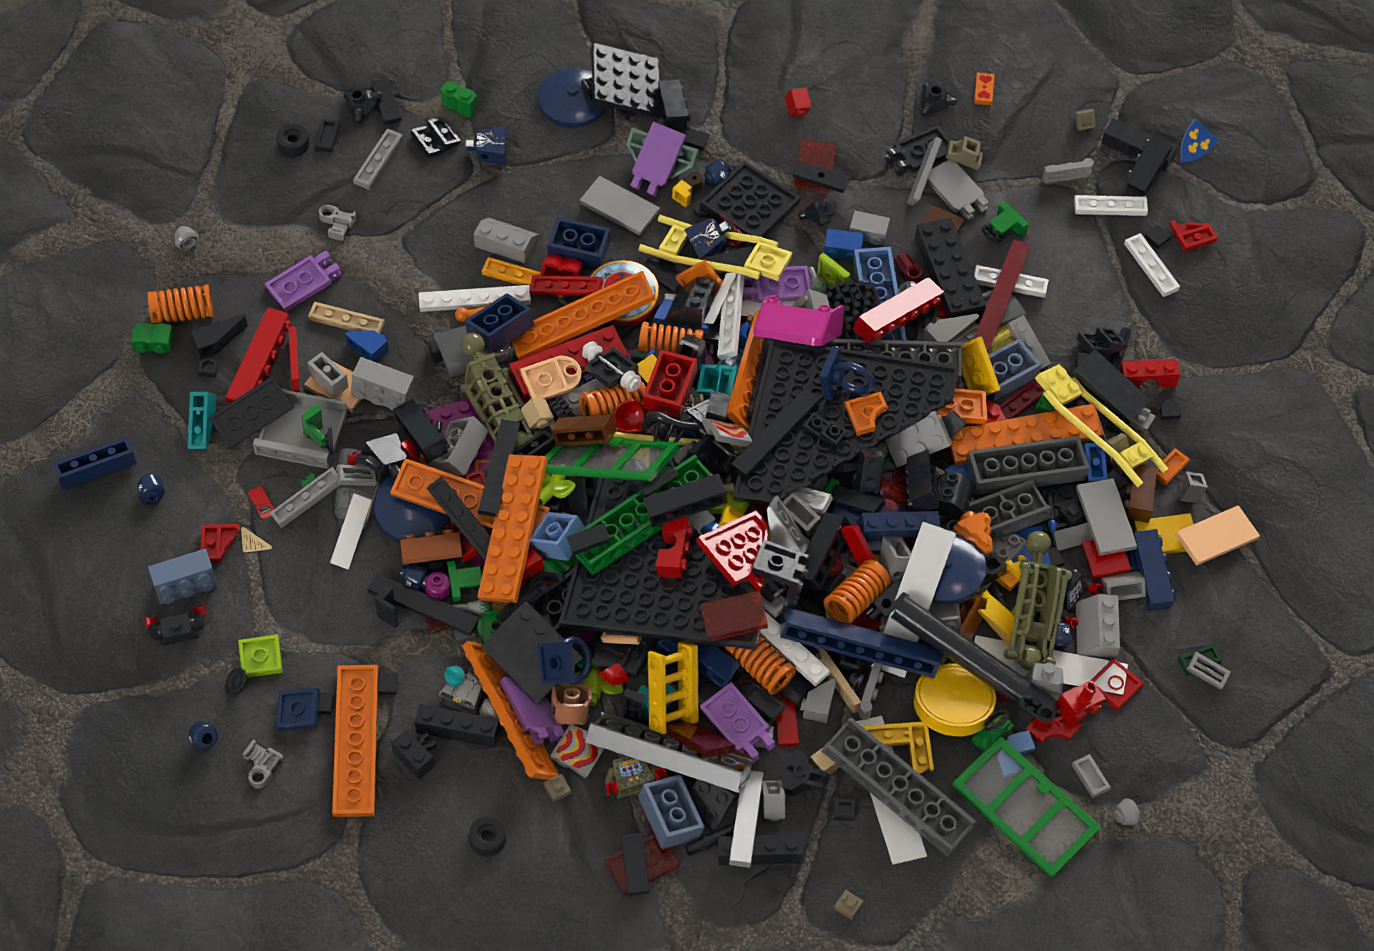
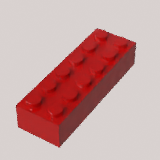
M611 325L510 363L509 375L524 404L531 397L521 376V368L557 356H568L579 364L582 373L581 378H583V374L588 373L585 371V364L589 361L588 358L582 356L583 347L592 341L596 342L597 346L602 347L603 353L614 347L628 357V353L614 326ZM569 368L566 370V373L569 375L576 374V370L574 368Z

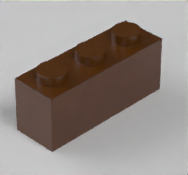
M612 414L558 418L551 431L556 446L610 443L616 432V427Z
M1141 464L1135 467L1133 471L1142 480L1143 484L1137 488L1132 480L1127 477L1130 485H1127L1125 496L1129 497L1125 500L1124 509L1127 511L1126 515L1129 520L1149 523L1153 511L1157 467Z

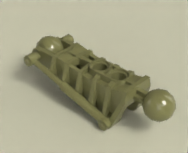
M468 333L461 340V349L466 355L473 357L474 361L469 362L466 366L465 384L461 385V392L466 393L482 424L489 430L488 432L494 443L496 442L501 419L520 422V427L523 431L518 432L514 448L516 450L542 430L531 428L533 430V434H531L520 410L525 404L509 377V369L506 367L501 369L494 353L484 356L482 352L485 347L483 338L479 334ZM491 375L493 378L487 380L484 378V376ZM498 391L501 395L494 396L492 392ZM500 404L502 410L496 412L493 405Z
M1042 531L1032 532L1026 540V547L1032 553L1031 561L1023 559L1020 561L1021 575L1014 611V625L1009 649H1005L1003 653L1004 658L1014 660L1015 663H1019L1021 668L1025 670H1030L1034 663L1045 664L1049 662L1054 665L1056 664L1055 658L1052 657L1057 628L1060 625L1067 582L1072 577V573L1069 570L1043 564V555L1050 549L1051 540L1047 533ZM1034 612L1040 613L1039 622H1033ZM1025 640L1037 642V647L1025 646ZM1047 642H1050L1048 655L1046 656Z

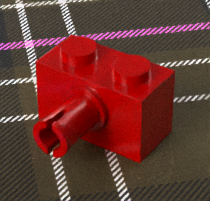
M1090 680L1062 693L1057 700L1058 710L1068 723L1075 720L1081 721L1088 714L1099 712L1106 698L1098 689L1097 684Z

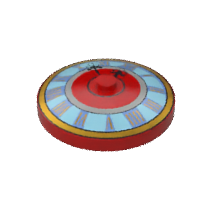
M615 260L599 266L589 276L602 277L603 289L643 270L656 298L653 302L607 322L608 324L617 326L634 325L648 318L656 309L659 301V285L653 273L645 266L633 261Z

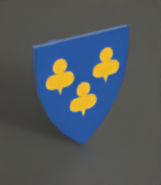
M1194 119L1184 134L1180 150L1181 162H1191L1201 158L1218 141L1196 119Z

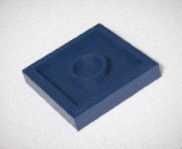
M318 688L279 691L276 729L283 731L317 727L320 690Z

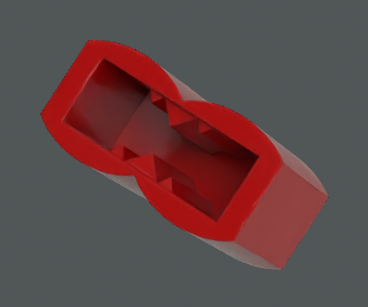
M547 254L542 263L541 276H580L583 263L575 258H564L557 254Z

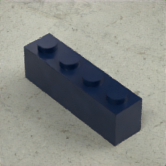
M127 437L53 463L63 490L137 464Z
M938 511L862 513L856 521L866 540L883 539L884 536L915 539L919 534L922 522L940 527Z
M1157 529L1136 531L1133 535L1137 548L1133 549L1138 571L1145 578L1146 597L1144 598L1147 610L1171 608L1176 600L1175 590L1171 589V573L1166 568L1167 556L1162 551V536L1158 535Z
M660 639L657 644L671 654L678 652V642L680 641ZM693 643L698 645V672L723 689L741 663L736 661L735 657L720 650L716 645Z

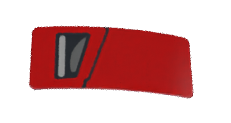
M262 486L248 491L261 518L270 517V512L274 508Z

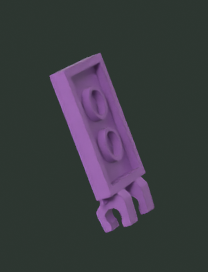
M653 122L632 170L635 176L630 186L639 190L644 179L650 181L647 193L656 197L660 186H666L687 136Z
M327 251L317 255L315 258L310 255L265 283L267 290L284 312H287L329 286L333 280L342 275L340 267L336 263L324 269L332 263Z
M786 267L778 281L761 275L758 280L744 276V286L752 285V287L743 288L742 301L755 299V301L760 303L773 295H778V300L797 301L801 295L808 289H811L808 267Z
M503 677L499 683L523 730L530 732V736L536 745L542 744L544 742L543 739L547 737L551 743L558 742L560 740L559 736H563L565 733L561 725L555 722V718L550 712L551 705L547 697L545 696L536 704L510 677Z
M732 682L700 705L701 711L735 751L741 754L745 752L746 756L753 760L752 763L759 759V753L753 747L758 741H761L768 751L775 747V741L769 735V725Z

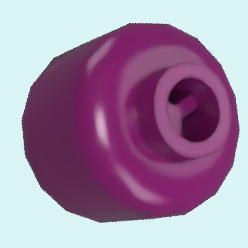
M443 572L429 574L425 580L426 594L440 601L446 599L451 592L449 577Z

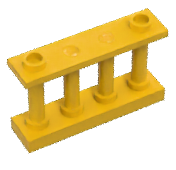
M680 641L678 642V652L668 656L652 651L648 652L649 729L665 734L667 722L676 719L692 724L699 722L698 645ZM678 661V672L665 676V665ZM678 680V691L666 695V684ZM678 700L679 710L666 714V703Z

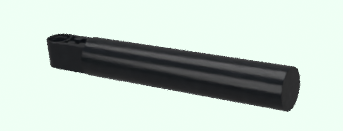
M905 595L890 618L1039 720L1046 723L1054 720L1059 708L1058 702ZM1044 708H1048V709H1050L1052 712H1048V711H1046Z

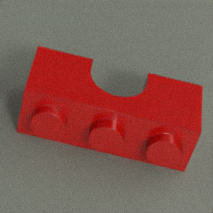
M1177 359L1122 361L1119 369L1137 388H1140V385L1147 380H1156L1158 387H1176L1180 377Z
M689 517L663 525L662 534L665 543L675 545L670 549L658 550L656 560L658 577L682 578L683 570L686 571V554L690 553L691 548L689 539L693 537L694 526L690 524Z

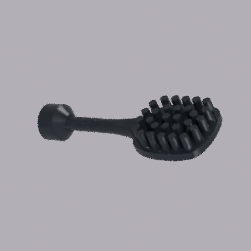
M849 280L848 283L839 281L836 286L830 284L828 286L830 291L826 294L830 309L840 305L844 306L842 335L835 339L863 340L853 330V327L859 316L880 305L877 289L871 284L864 283L862 280L858 281V283H854L853 280ZM836 344V346L838 347L844 346L842 344Z

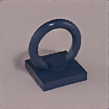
M832 346L819 375L824 399L832 401L838 385L853 393L866 394L871 392L876 386L873 374L859 364L843 362L840 348ZM845 369L860 373L867 379L868 384L866 386H856L844 380Z
M570 636L562 642L537 644L541 684L568 683L577 685L582 683L589 675L592 665L591 652L588 645L581 638ZM572 644L577 645L581 649L584 658L582 671L576 677Z

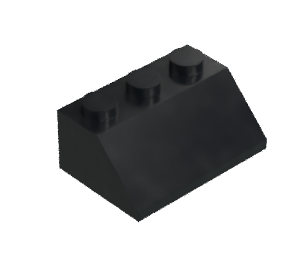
M697 277L679 288L665 321L701 328L714 300L716 280L707 277Z

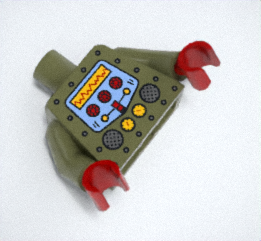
M617 753L619 759L613 760V767L608 769L606 776V794L609 796V793L615 792L619 799L639 793L643 784L654 782L655 778L656 781L660 780L661 777L668 778L666 769Z

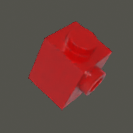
M807 88L791 89L784 97L789 116L803 117L812 108Z

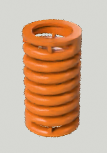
M209 284L202 287L195 286L194 293L191 286L187 287V295L185 288L182 287L180 288V296L178 289L174 288L173 298L171 290L167 289L166 300L163 290L148 292L149 312L153 325L158 322L163 324L164 319L167 323H171L172 320L178 322L179 319L185 321L186 318L192 320L193 318L200 319L202 317L205 319L209 316L213 317Z
M643 322L638 351L649 353L651 349H654L656 351L665 350L677 353L680 340L685 336L686 329L684 327L680 328L678 337V327L674 326L671 336V326L667 325L663 339V324L659 325L657 334L656 323L649 327L648 322ZM687 329V334L703 340L704 330H695L692 333V329Z
M641 381L640 387L633 392H628L621 384L611 389L605 387L604 389L599 388L590 392H582L579 396L581 415L587 416L585 404H587L589 416L612 414L613 417L616 407L630 399L638 400L643 408V402H641L638 391L643 400L646 386ZM643 408L644 413L649 411Z
M874 560L864 561L862 565L825 598L824 608L832 620L851 624L855 618L865 611L890 586L891 578L889 573L880 563Z
M759 637L756 650L725 647V651L735 657V660L741 663L740 665L753 678H756L758 683H762L763 688L767 689L771 695L782 690L796 672V668L791 663H786V658L781 657V654L776 652L774 647H770V643L765 642L764 637ZM786 676L785 680L781 684H779V682Z

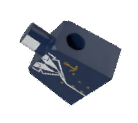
M506 127L478 130L477 140H466V151H476L477 160L480 162L506 165Z
M707 219L684 230L699 259L706 256H713L727 244L723 234L730 231L731 226L726 220L718 225L715 220Z

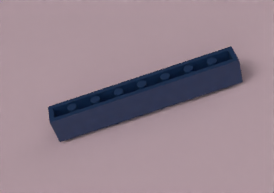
M786 608L781 621L780 638L934 678L941 663L940 652L930 645L802 611Z

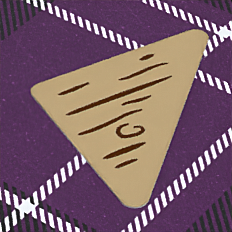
M241 528L243 552L272 549V546L246 528Z

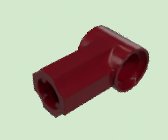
M902 252L894 258V264L905 278V282L914 281L917 284L922 281V268L915 265L908 253Z

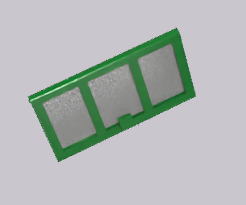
M613 437L610 443L571 446L555 445L546 455L548 462L545 474L651 482L680 450L679 443Z
M1001 736L951 784L957 792L1051 878L1056 876L1101 829L1100 825Z

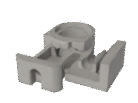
M331 205L320 207L319 219L324 223L333 225L328 230V238L344 241L347 229H351L356 221V212H353V214L339 211V207ZM325 212L332 213L330 216L323 215Z
M255 740L243 752L244 759L254 761L255 766L249 772L248 778L251 786L257 789L266 786L272 778V770L279 761L284 762L282 754L272 748L267 750L256 744ZM256 774L264 776L261 782H254L252 780Z

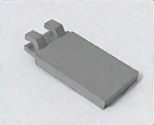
M949 159L931 169L927 183L954 213L960 211L961 215L969 221L974 218L972 213L975 212L971 204L974 203L982 213L988 210L987 205H989V201L984 197V192L955 161Z

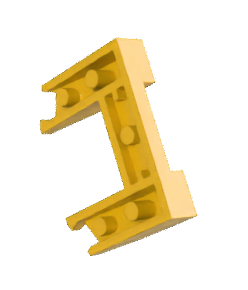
M1019 555V556H1018V559H1019L1020 561H1021L1022 559H1023V560H1028V559L1025 558L1023 555ZM1012 560L1006 561L1005 564L1020 581V561L1013 563ZM985 591L981 596L987 600L985 610L979 609L978 612L1001 639L1010 646L1015 619V607L1010 613L1000 602Z
M923 722L862 726L885 746L908 745L911 767L919 774L928 769L930 772L934 770L928 726Z

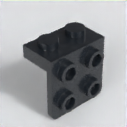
M697 779L689 794L702 823L711 829H716L731 803L738 801L740 793Z

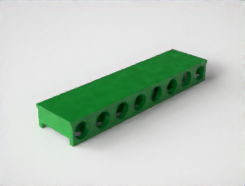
M693 455L674 468L679 474L677 477L649 495L658 494L670 488H676L688 482L703 479L712 474L698 460V457ZM637 492L580 530L583 531L604 523L611 542L575 556L593 576L663 529V525L652 528L643 498Z

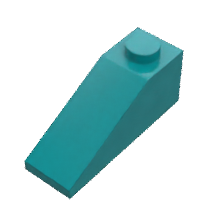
M190 392L188 449L208 448L213 426L208 417L216 411V394L210 392Z

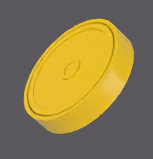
M958 664L940 665L934 678L922 675L917 682L914 695L915 711L922 722L934 731L949 736H968L984 729L983 724L993 714L996 703L995 690Z

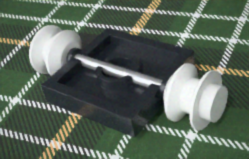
M594 341L587 343L583 347L582 356L588 358L589 361L585 364V371L607 388L611 389L620 383L628 392H633L640 387L641 377L635 374L639 371L638 365L613 347L603 353L602 347L597 346V343Z

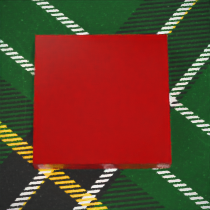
M1094 540L1082 542L1081 546L1092 579L1130 572L1131 567L1125 551L1099 556Z
M1113 658L1091 680L1095 682L1113 663L1127 673L1125 686L1124 680L1120 676L1114 675L1108 680V685L1113 690H1120L1124 686L1123 695L1106 692L1098 687L1106 698L1105 701L1118 711L1143 686L1144 682ZM1112 678H1119L1122 681V685L1119 688L1111 686L1110 680Z

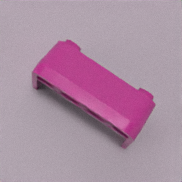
M773 295L763 300L754 325L753 334L770 339L822 346L842 335L844 306L840 305L830 309L828 305H819V308L812 310L782 305V302L778 300V295Z

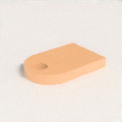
M557 356L520 369L531 399L545 398L548 400L569 393L578 387L582 374L579 364L568 356ZM574 368L576 374L569 375L566 373V370Z

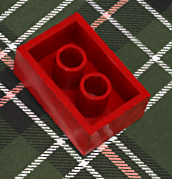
M660 350L643 395V408L680 418L697 374V359Z

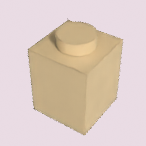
M532 398L520 409L529 428L543 429L554 418L545 398Z
M820 749L810 757L809 763L815 769L831 774L839 766L822 753V749Z

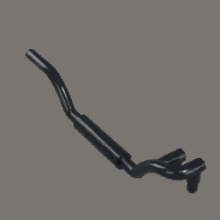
M659 411L650 412L641 424L642 429L646 431L656 421L664 424L665 426H663L658 435V438L664 441L671 424H674L673 431L675 429L693 431L703 437L707 434L705 428L698 422L677 420ZM715 438L712 439V448L721 456H735L737 458L741 454L731 444L716 441ZM801 530L810 544L811 538Z

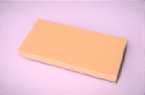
M1239 505L1177 531L1175 534L1196 566L1253 542L1260 537Z

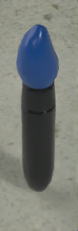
M1048 492L1046 504L1051 507V518L1048 519V528L1051 533H1054L1057 527L1054 498L1052 493Z

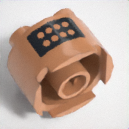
M560 683L558 686H554L550 712L555 718V722L559 725L585 724L590 715L591 688L588 685L586 688L582 683L577 685Z

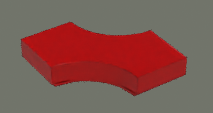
M1063 715L1054 718L1053 721L1048 723L1035 717L1025 731L1029 730L1031 737L1040 743L1051 737H1061L1070 741L1082 724L1077 720L1068 723Z

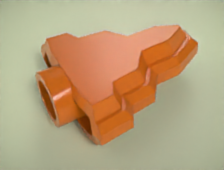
M973 511L962 515L960 521L953 527V531L957 535H961L967 540L974 542L985 554L992 552V539L990 537L992 532L990 527L991 519L988 513L975 514Z

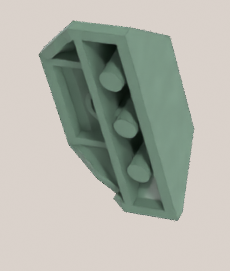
M631 128L626 145L636 162L648 133ZM683 145L669 178L673 179L694 166L699 150Z

